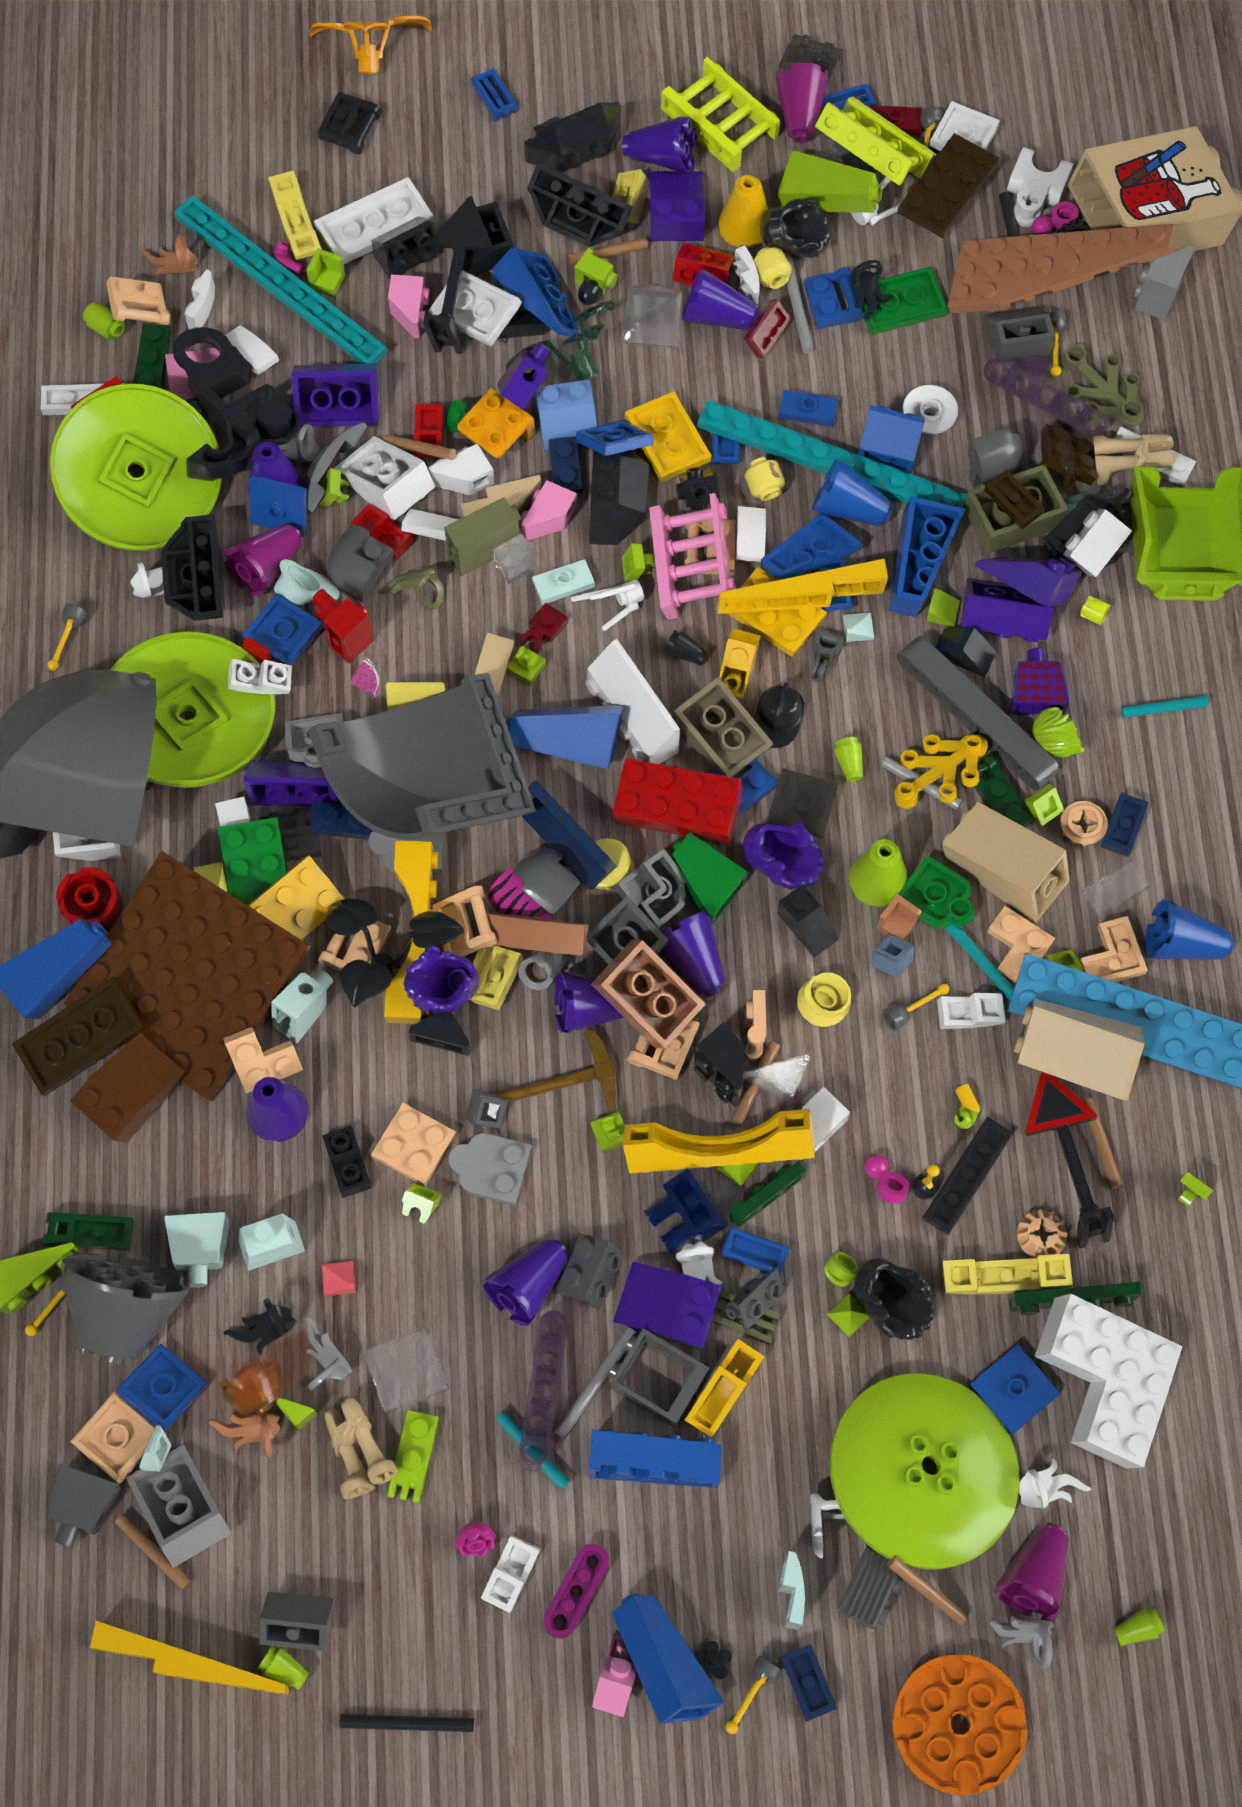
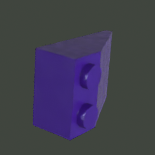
M702 171L650 172V241H704L705 209Z
M998 556L977 560L975 564L976 567L1045 607L1067 602L1082 574L1080 570L1074 568L1076 564L1073 561L1064 557L1059 559Z
M632 1262L613 1322L642 1331L644 1328L657 1337L704 1351L723 1290L721 1285L703 1279Z

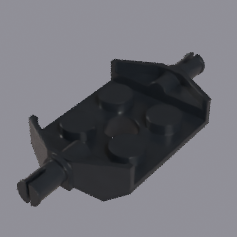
M1125 487L1112 500L1086 494L1085 498L1042 538L1046 557L1066 558L1063 555L1067 550L1065 547L1066 543L1074 534H1079L1085 527L1083 524L1085 518L1093 510L1105 509L1127 526L1122 513V507L1134 497L1133 493ZM1075 565L1074 568L1082 572L1079 579H1083L1087 574Z

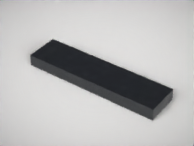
M986 1117L922 1219L946 1235H949L1013 1135V1132L991 1118Z

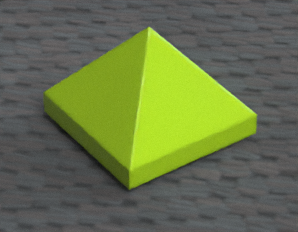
M758 1163L718 1166L716 1170L742 1187Z
M850 1293L827 1313V1316L848 1338L869 1319L865 1308Z

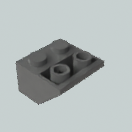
M1039 306L985 314L984 318L997 363L1050 355L1055 333L1049 313Z

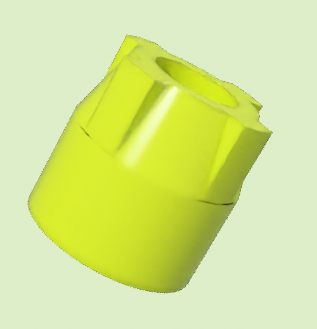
M1089 595L1081 609L1080 616L1098 625H1102L1111 605Z

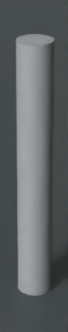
M886 757L881 767L910 783L920 777L917 773L889 757ZM931 783L922 790L940 800L939 786ZM957 797L953 802L945 804L957 810L963 800Z

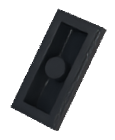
M518 311L513 315L497 339L546 335L545 323L530 311Z

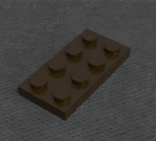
M954 133L898 206L897 213L943 238L994 171L1000 157Z
M112 976L13 1042L12 1045L40 1094L46 1096L147 1028L118 979Z

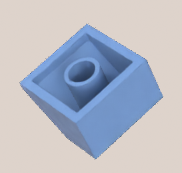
M589 379L541 386L536 390L535 406L544 452H549L548 439L576 437V432L597 427ZM577 442V448L585 447V445Z

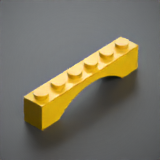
M396 840L394 871L411 900L414 917L423 912L435 911V909H430L431 898H436L437 881L432 880L433 869L438 870L439 852L434 851L432 842ZM413 938L406 961L393 978L390 986L386 989L384 1018L387 1023L416 1024L423 1020V1015H429V1011L426 1012L415 1007L412 999L408 998L407 992L404 990V978L407 975V967L419 959L420 954L427 950V948L415 946Z
M810 1109L780 1111L766 1122L752 1129L723 1136L685 1134L656 1122L625 1125L623 1148L629 1173H648L653 1171L815 1158V1135Z

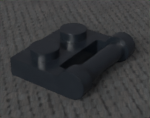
M338 92L317 131L318 139L348 148L354 154H361L365 147L364 141L375 120L380 118L382 109L375 103ZM360 112L366 114L355 137L350 136L349 133Z

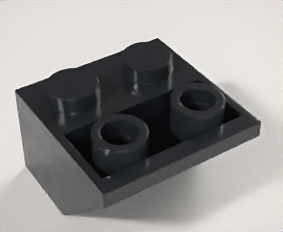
M497 201L477 207L492 243L493 250L466 251L462 270L471 275L492 270L513 247Z
M418 216L371 240L373 256L389 279H391V274L403 275L409 269L421 263H426L436 256L435 247H431L429 243L434 237L433 223L430 219Z
M721 1023L696 1045L694 1070L703 1081L709 1080L716 1087L715 1092L724 1103L730 1102L736 1108L740 1103L743 1088L744 1044L724 1023Z

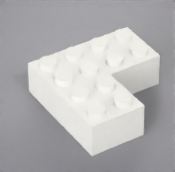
M1068 1294L1055 1297L1035 1357L1090 1382L1071 1443L1126 1469L1144 1467L1182 1346L1075 1295Z

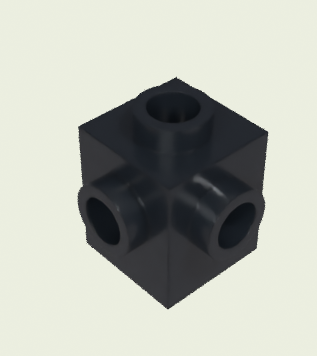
M692 467L687 469L686 473L679 474L680 483L676 484V493L678 500H682L687 508L691 507L692 510L707 508V504H710L709 494L713 493L716 494L720 502L717 475L712 468L703 470L702 467Z

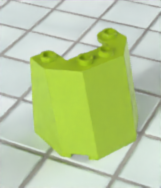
M1134 466L1129 490L1134 495L1130 499L1136 580L1142 585L1146 584L1153 590L1154 596L1159 600L1216 601L1225 596L1224 591L1234 585L1239 584L1242 586V467H1231L1222 470L1216 477L1214 488L1159 487L1160 472L1156 468Z

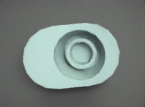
M284 559L280 561L279 567L282 573L274 585L275 593L296 605H304L310 602L315 593L320 589H325L335 600L339 598L338 588L327 577L304 568L291 560Z

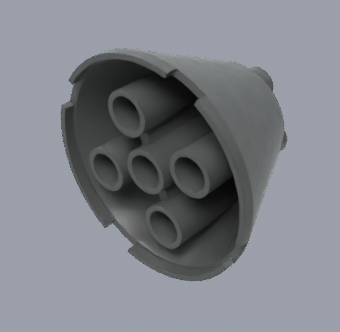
M91 1253L66 1256L62 1260L61 1272L78 1343L76 1350L85 1354L98 1353L104 1355V1360L110 1363L121 1364L124 1358H139V1355L189 1291L190 1284L186 1283L185 1286L182 1284L184 1277L171 1270L144 1261L120 1256L118 1262L101 1260L102 1254Z

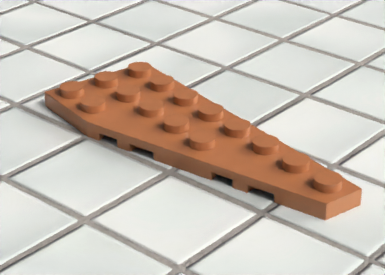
M1173 224L963 241L947 308L950 314L1004 310L1011 307L1010 303L1022 299L1027 302L1035 299L1037 294L1052 290L1054 293L1093 280L1096 274L1109 271V274L1120 271V266L1132 262L1141 264L1171 254L1176 232Z

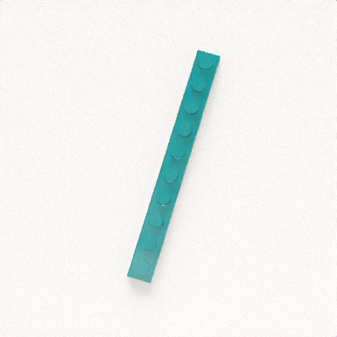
M193 195L174 211L175 219L359 364L378 363L388 354L385 345Z
M707 400L698 420V428L716 433L733 441H739V443L823 474H827L835 460L842 461L885 497L904 504L908 503L910 497L963 508L967 494L711 400Z

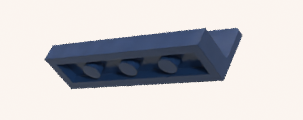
M535 780L528 786V789L535 796L532 800L536 812L522 817L552 849L564 854L561 859L590 890L594 889L617 865Z

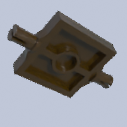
M1046 423L1040 431L1042 464L1060 473L1064 478L1063 485L1067 489L1075 487V480L1091 486L1097 478L1094 445L1085 438L1073 436L1072 426L1070 424L1068 426V423H1064L1060 427H1053Z

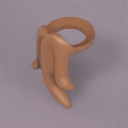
M179 234L176 237L175 252H166L160 247V257H154L146 250H140L147 262L154 268H157L155 271L156 277L163 274H181L197 270L198 258L187 248L186 239L183 234Z
M231 1412L230 1417L231 1421L234 1422L233 1424H224L216 1419L208 1421L210 1425L224 1436L236 1437L234 1439L235 1451L244 1443L262 1441L265 1456L272 1457L271 1441L280 1431L278 1423L280 1417L278 1414L267 1412L239 1416Z

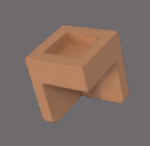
M897 894L880 915L876 929L886 936L891 934L905 940L917 925L921 910Z

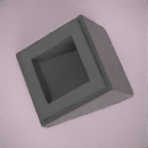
M473 1089L466 1118L472 1125L501 1129L508 1099Z

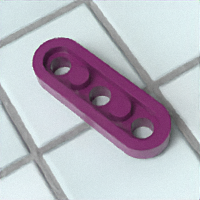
M589 1544L578 1552L544 1616V1626L552 1637L557 1639L569 1637L581 1620L609 1566L608 1554L601 1546ZM594 1556L599 1560L596 1568H589L586 1561L589 1557ZM580 1586L583 1589L582 1596L579 1598L572 1597L570 1594L571 1588ZM562 1615L567 1619V1624L563 1628L555 1626L554 1620L557 1616Z

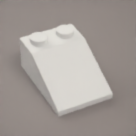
M375 436L333 468L341 471V478L347 480L350 486L368 503L388 514L393 520L403 515L406 510L417 501L423 499L428 492L435 488L423 460Z

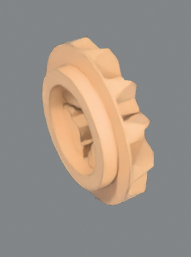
M1078 801L1070 804L1063 811L1060 825L1063 830V836H1067L1072 844L1078 843L1085 847L1089 844H1097L1105 836L1108 820L1104 811L1096 804L1088 801ZM1082 815L1085 822L1091 824L1085 833H1083L1080 825H1076L1079 823Z
M1040 1209L1028 1213L1018 1225V1243L1022 1250L1033 1258H1037L1038 1255L1059 1254L1066 1246L1068 1232L1065 1229L1064 1221L1060 1220L1054 1212ZM1041 1223L1046 1232L1055 1233L1046 1238L1044 1246L1040 1236L1033 1234L1039 1230Z

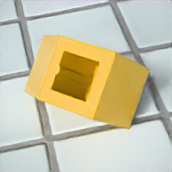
M733 628L727 641L719 678L735 697L744 699L761 635Z

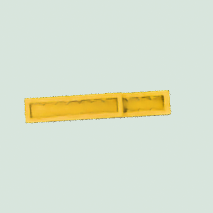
M880 559L723 591L719 593L716 607L717 614L830 607L832 597L883 594L888 580L885 560Z
M99 1621L95 1622L90 1645L91 1649L154 1659L153 1673L284 1695L289 1694L290 1686Z

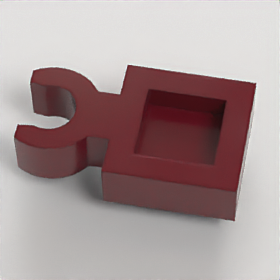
M545 602L528 622L531 630L521 636V645L525 646L528 641H535L536 644L532 647V652L539 653L543 646L542 641L546 639L552 643L569 623L568 617Z

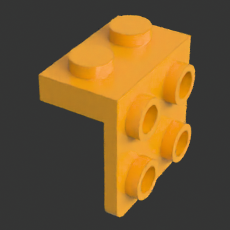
M490 388L457 425L458 431L475 444H478L479 447L494 458L502 457L520 436L530 441L536 435L534 418L531 414L520 409L493 388Z

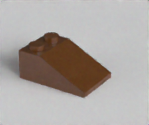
M140 1033L90 1076L70 1102L112 1140L128 1143L186 1071L143 1033Z

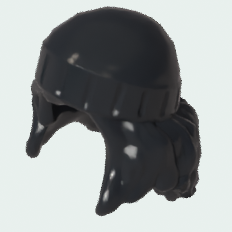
M812 198L792 199L785 206L773 207L767 211L760 224V235L765 245L769 248L776 247L782 251H790L797 257L814 258L818 256V252L827 247L831 239L829 232L831 224L827 223L829 217L822 212L821 208H818L817 203H814L815 201Z
M883 1258L870 1259L861 1265L854 1278V1293L858 1301L865 1306L867 1316L872 1319L874 1325L884 1335H887L888 1338L895 1337L901 1340H912L920 1338L924 1330L930 1329L931 1324L929 1321L934 1320L935 1305L932 1302L934 1296L930 1294L931 1288L928 1286L926 1279L923 1278V1275L919 1272H914L912 1269L897 1267Z

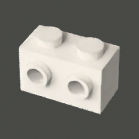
M1105 509L1093 510L1083 522L1085 527L1079 534H1074L1065 545L1067 550L1063 554L1087 575L1097 577L1132 532L1131 529Z

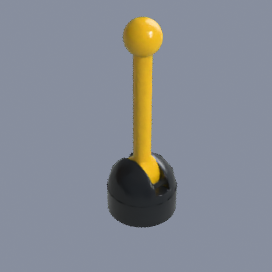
M929 1165L927 1168L928 1174H920L914 1180L913 1192L918 1198L928 1200L937 1193L938 1182L935 1177L940 1172L937 1165Z

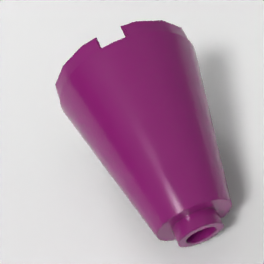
M793 63L791 64V69L784 71L783 66L776 72V84L787 134L797 143H805L814 136L815 125L818 121L828 83V72L826 70L822 72L821 66L817 64Z
M282 524L234 544L224 551L223 556L227 555L228 558L224 562L225 567L231 578L241 589L247 586L252 590L249 593L250 595L259 597L269 589L281 573L280 561L284 559L291 560L301 547V534L296 527Z
M1054 1523L1039 1525L997 1582L995 1593L1001 1592L999 1599L1022 1615L1031 1618L1034 1612L1042 1614L1041 1620L1047 1621L1054 1620L1058 1616L1069 1538L1061 1526Z

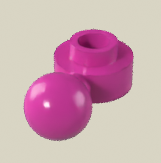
M1061 201L1054 205L1050 217L1041 215L1034 219L1032 231L1035 235L1050 234L1053 227L1061 229L1064 223L1069 225L1070 220H1074L1075 224H1077L1079 210L1074 203Z
M880 1154L869 1156L864 1163V1170L869 1177L879 1179L876 1186L878 1195L889 1203L897 1204L903 1202L910 1189L907 1179L898 1173L888 1172L889 1164L884 1156Z

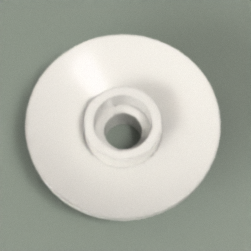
M924 385L913 389L906 396L903 403V413H912L925 419L922 433L939 434L947 431L955 423L958 415V405L954 396L946 389L935 385ZM926 413H931L933 416H928Z

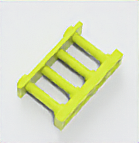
M708 57L703 60V77L682 93L676 92L670 86L661 92V109L672 119L680 116L690 117L691 130L696 129L698 142L732 172L741 167L742 149L761 134L766 132L774 140L779 137L780 120L773 111H769L725 73L719 64L714 63ZM710 84L720 92L700 109L694 108L688 103L690 99ZM728 100L738 108L718 125L712 124L706 119L708 115ZM746 116L757 124L736 141H731L724 135L726 131Z
M855 97L848 98L842 111L828 102L815 125L817 129L899 186L902 185L908 172L920 178L937 155Z

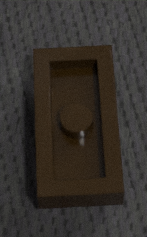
M1007 469L985 485L984 491L1021 529L1040 517L1044 512L1045 508Z

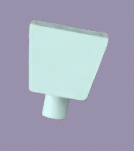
M319 970L313 978L306 973H300L271 1002L272 1028L297 1044L327 1006V989L333 983L331 976L323 970Z
M225 1212L165 1216L173 1266L177 1271H188L190 1287H206L207 1270L221 1269L223 1266L229 1229L228 1216Z
M279 1214L240 1228L239 1244L248 1271L305 1252L296 1221L284 1214Z

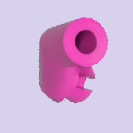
M278 241L274 249L275 260L292 274L301 277L304 273L305 265L292 259L291 246L288 242Z

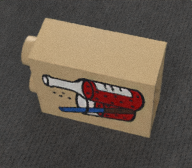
M1197 126L1085 149L1068 183V187L1091 230L1173 224L1176 232L1172 251L1188 245L1194 246V251L1223 245L1237 220L1242 216V196L1236 188L1230 187L1220 169L1218 152L1213 146L1207 145ZM1132 262V263H1129V264L1120 266L1119 268L1127 267V266H1131V265H1135V264H1138V263H1137V262Z

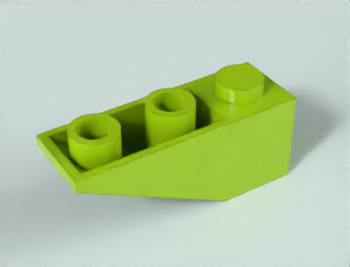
M68 1243L1 1260L0 1310L5 1315H8L10 1312L15 1313L27 1303V1298L35 1291L40 1292L50 1285L52 1277L61 1270L63 1258L73 1254H81L79 1249L73 1243Z

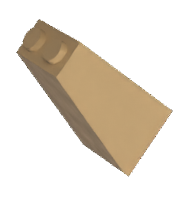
M977 802L971 810L969 809L963 814L960 824L954 831L948 832L943 840L947 861L1035 924L1070 881L1065 849L980 802Z
M1035 998L1031 1007H1025L1021 1024L1026 1025L1023 1035H1017L1013 1052L1018 1053L1019 1064L1121 1100H1128L1145 1044L1142 1027Z

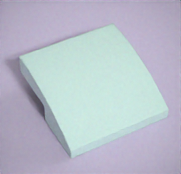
M789 1551L784 1559L778 1591L791 1594L785 1627L798 1630L803 1624L804 1581L798 1557L795 1552Z

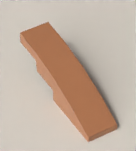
M487 913L491 932H494L496 935L497 943L495 945L583 956L587 954L588 924L541 919L535 916Z

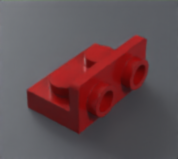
M684 242L675 259L672 280L692 286L700 268L707 270L726 283L727 277L733 268L735 256Z

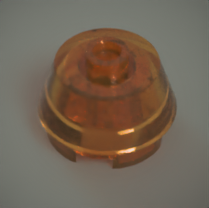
M272 1356L266 1358L264 1361L265 1365L263 1366L260 1360L236 1371L234 1379L231 1380L232 1382L229 1383L226 1378L219 1383L224 1393L222 1397L241 1416L253 1412L257 1415L266 1412L274 1407L273 1402L284 1394L281 1368L276 1366Z

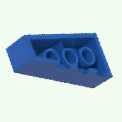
M910 497L902 514L888 611L913 617L917 616L944 559L965 508Z
M592 1429L589 1478L718 1488L722 1444H715V1439L697 1437L695 1441L683 1440V1437L678 1435L654 1437L648 1433L634 1432L628 1434L612 1430Z

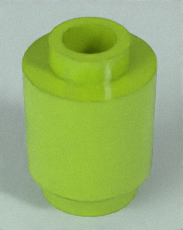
M90 303L83 313V320L86 322V325L107 340L119 338L124 332V321L114 320L111 309L102 303Z

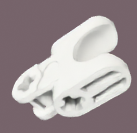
M1022 148L1007 187L1008 192L1017 194L1013 213L1015 222L1023 227L1032 226L1034 219L1040 216L1044 204L1054 206L1060 202L1074 163L1062 160L1054 171L1042 172L1033 165L1032 157L1034 150Z

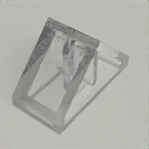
M809 1054L794 1056L743 1072L744 1079L779 1100L791 1098L799 1085L810 1057Z

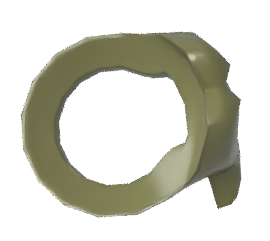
M434 568L408 570L409 573L395 577L381 590V594L391 590L394 594L402 589L414 587L419 602L427 609L438 608L444 598V589L441 581L436 576ZM427 580L433 584L436 592L435 600L432 603H428L422 594V586Z

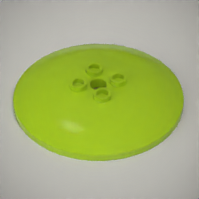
M144 384L110 386L92 393L81 400L61 422L51 448V481L64 512L88 536L117 549L153 551L162 549L171 536L181 526L185 517L209 515L219 494L222 478L214 481L188 478L186 459L206 443L216 450H219L212 430L204 418L194 407L177 395L164 389ZM133 464L142 466L144 474L139 478L132 477L128 473L129 466Z
M201 632L169 633L151 638L133 647L110 669L131 674L142 672L150 675L151 678H156V714L147 775L148 781L182 788L210 785L237 774L247 767L250 761H253L263 750L274 724V694L247 693L227 689L229 664L232 659L259 664L242 647L212 634ZM184 711H192L196 714L191 720L180 718V714Z
M921 1373L901 1374L884 1379L866 1389L849 1405L833 1435L829 1460L830 1477L839 1508L855 1533L868 1546L887 1559L896 1556L909 1567L925 1570L956 1567L975 1559L987 1551L1008 1527L1014 1514L1019 1494L1020 1478L1016 1452L1003 1423L982 1398L965 1386L944 1377ZM929 1458L935 1462L937 1466L935 1475L927 1474L923 1470V1459Z

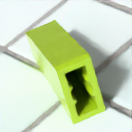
M792 151L777 194L782 206H785L792 199L809 197L815 201L814 203H817L818 208H821L822 212L874 213L878 201L882 198V186L878 184L875 173L798 151Z

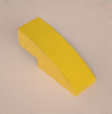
M737 1339L685 1421L710 1438H713L765 1359V1356L740 1339Z

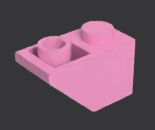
M391 274L388 294L390 313L413 338L420 339L421 328H424V314H426L423 308L424 305L429 304V288H425L424 277Z
M546 480L542 489L538 488L532 498L533 505L529 512L524 511L521 516L519 526L522 531V539L528 541L564 530L577 508V493Z
M613 1634L592 1707L624 1717L637 1671L621 1635Z

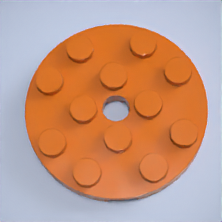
M963 1654L947 1655L932 1659L918 1667L906 1679L894 1703L892 1730L900 1757L908 1769L920 1781L937 1791L959 1796L988 1791L1009 1777L1023 1755L1028 1733L1023 1700L1011 1680L1000 1669L983 1659ZM957 1714L965 1716L969 1723L967 1732L962 1735L954 1733L951 1728V1718Z

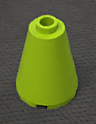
M887 839L876 841L858 856L850 867L848 878L849 885L856 898L866 905L883 907L889 904L908 881L907 871L899 847L893 841Z

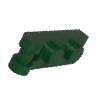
M990 754L982 758L981 763L977 767L979 783L974 788L986 806L1023 827L1033 824L1034 817L999 769L995 758ZM988 773L991 779L985 782L981 775Z
M799 1161L792 1166L789 1163L785 1164L774 1174L777 1178L768 1185L762 1182L750 1193L752 1195L751 1198L745 1202L736 1201L731 1205L730 1222L735 1226H742L804 1179L807 1170Z
M47 1213L46 1224H48V1231L43 1236L42 1245L56 1247L73 1243L77 1248L130 1251L134 1227V1219L131 1217ZM68 1225L67 1235L60 1234L61 1226Z

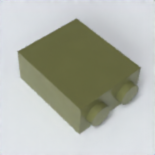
M505 497L444 527L447 554L461 576L520 547L519 535L522 534L518 521L521 520V517L515 505L510 506Z

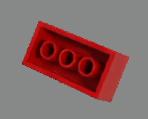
M625 758L612 815L617 824L680 836H687L690 832L702 840L731 845L743 794L741 779Z

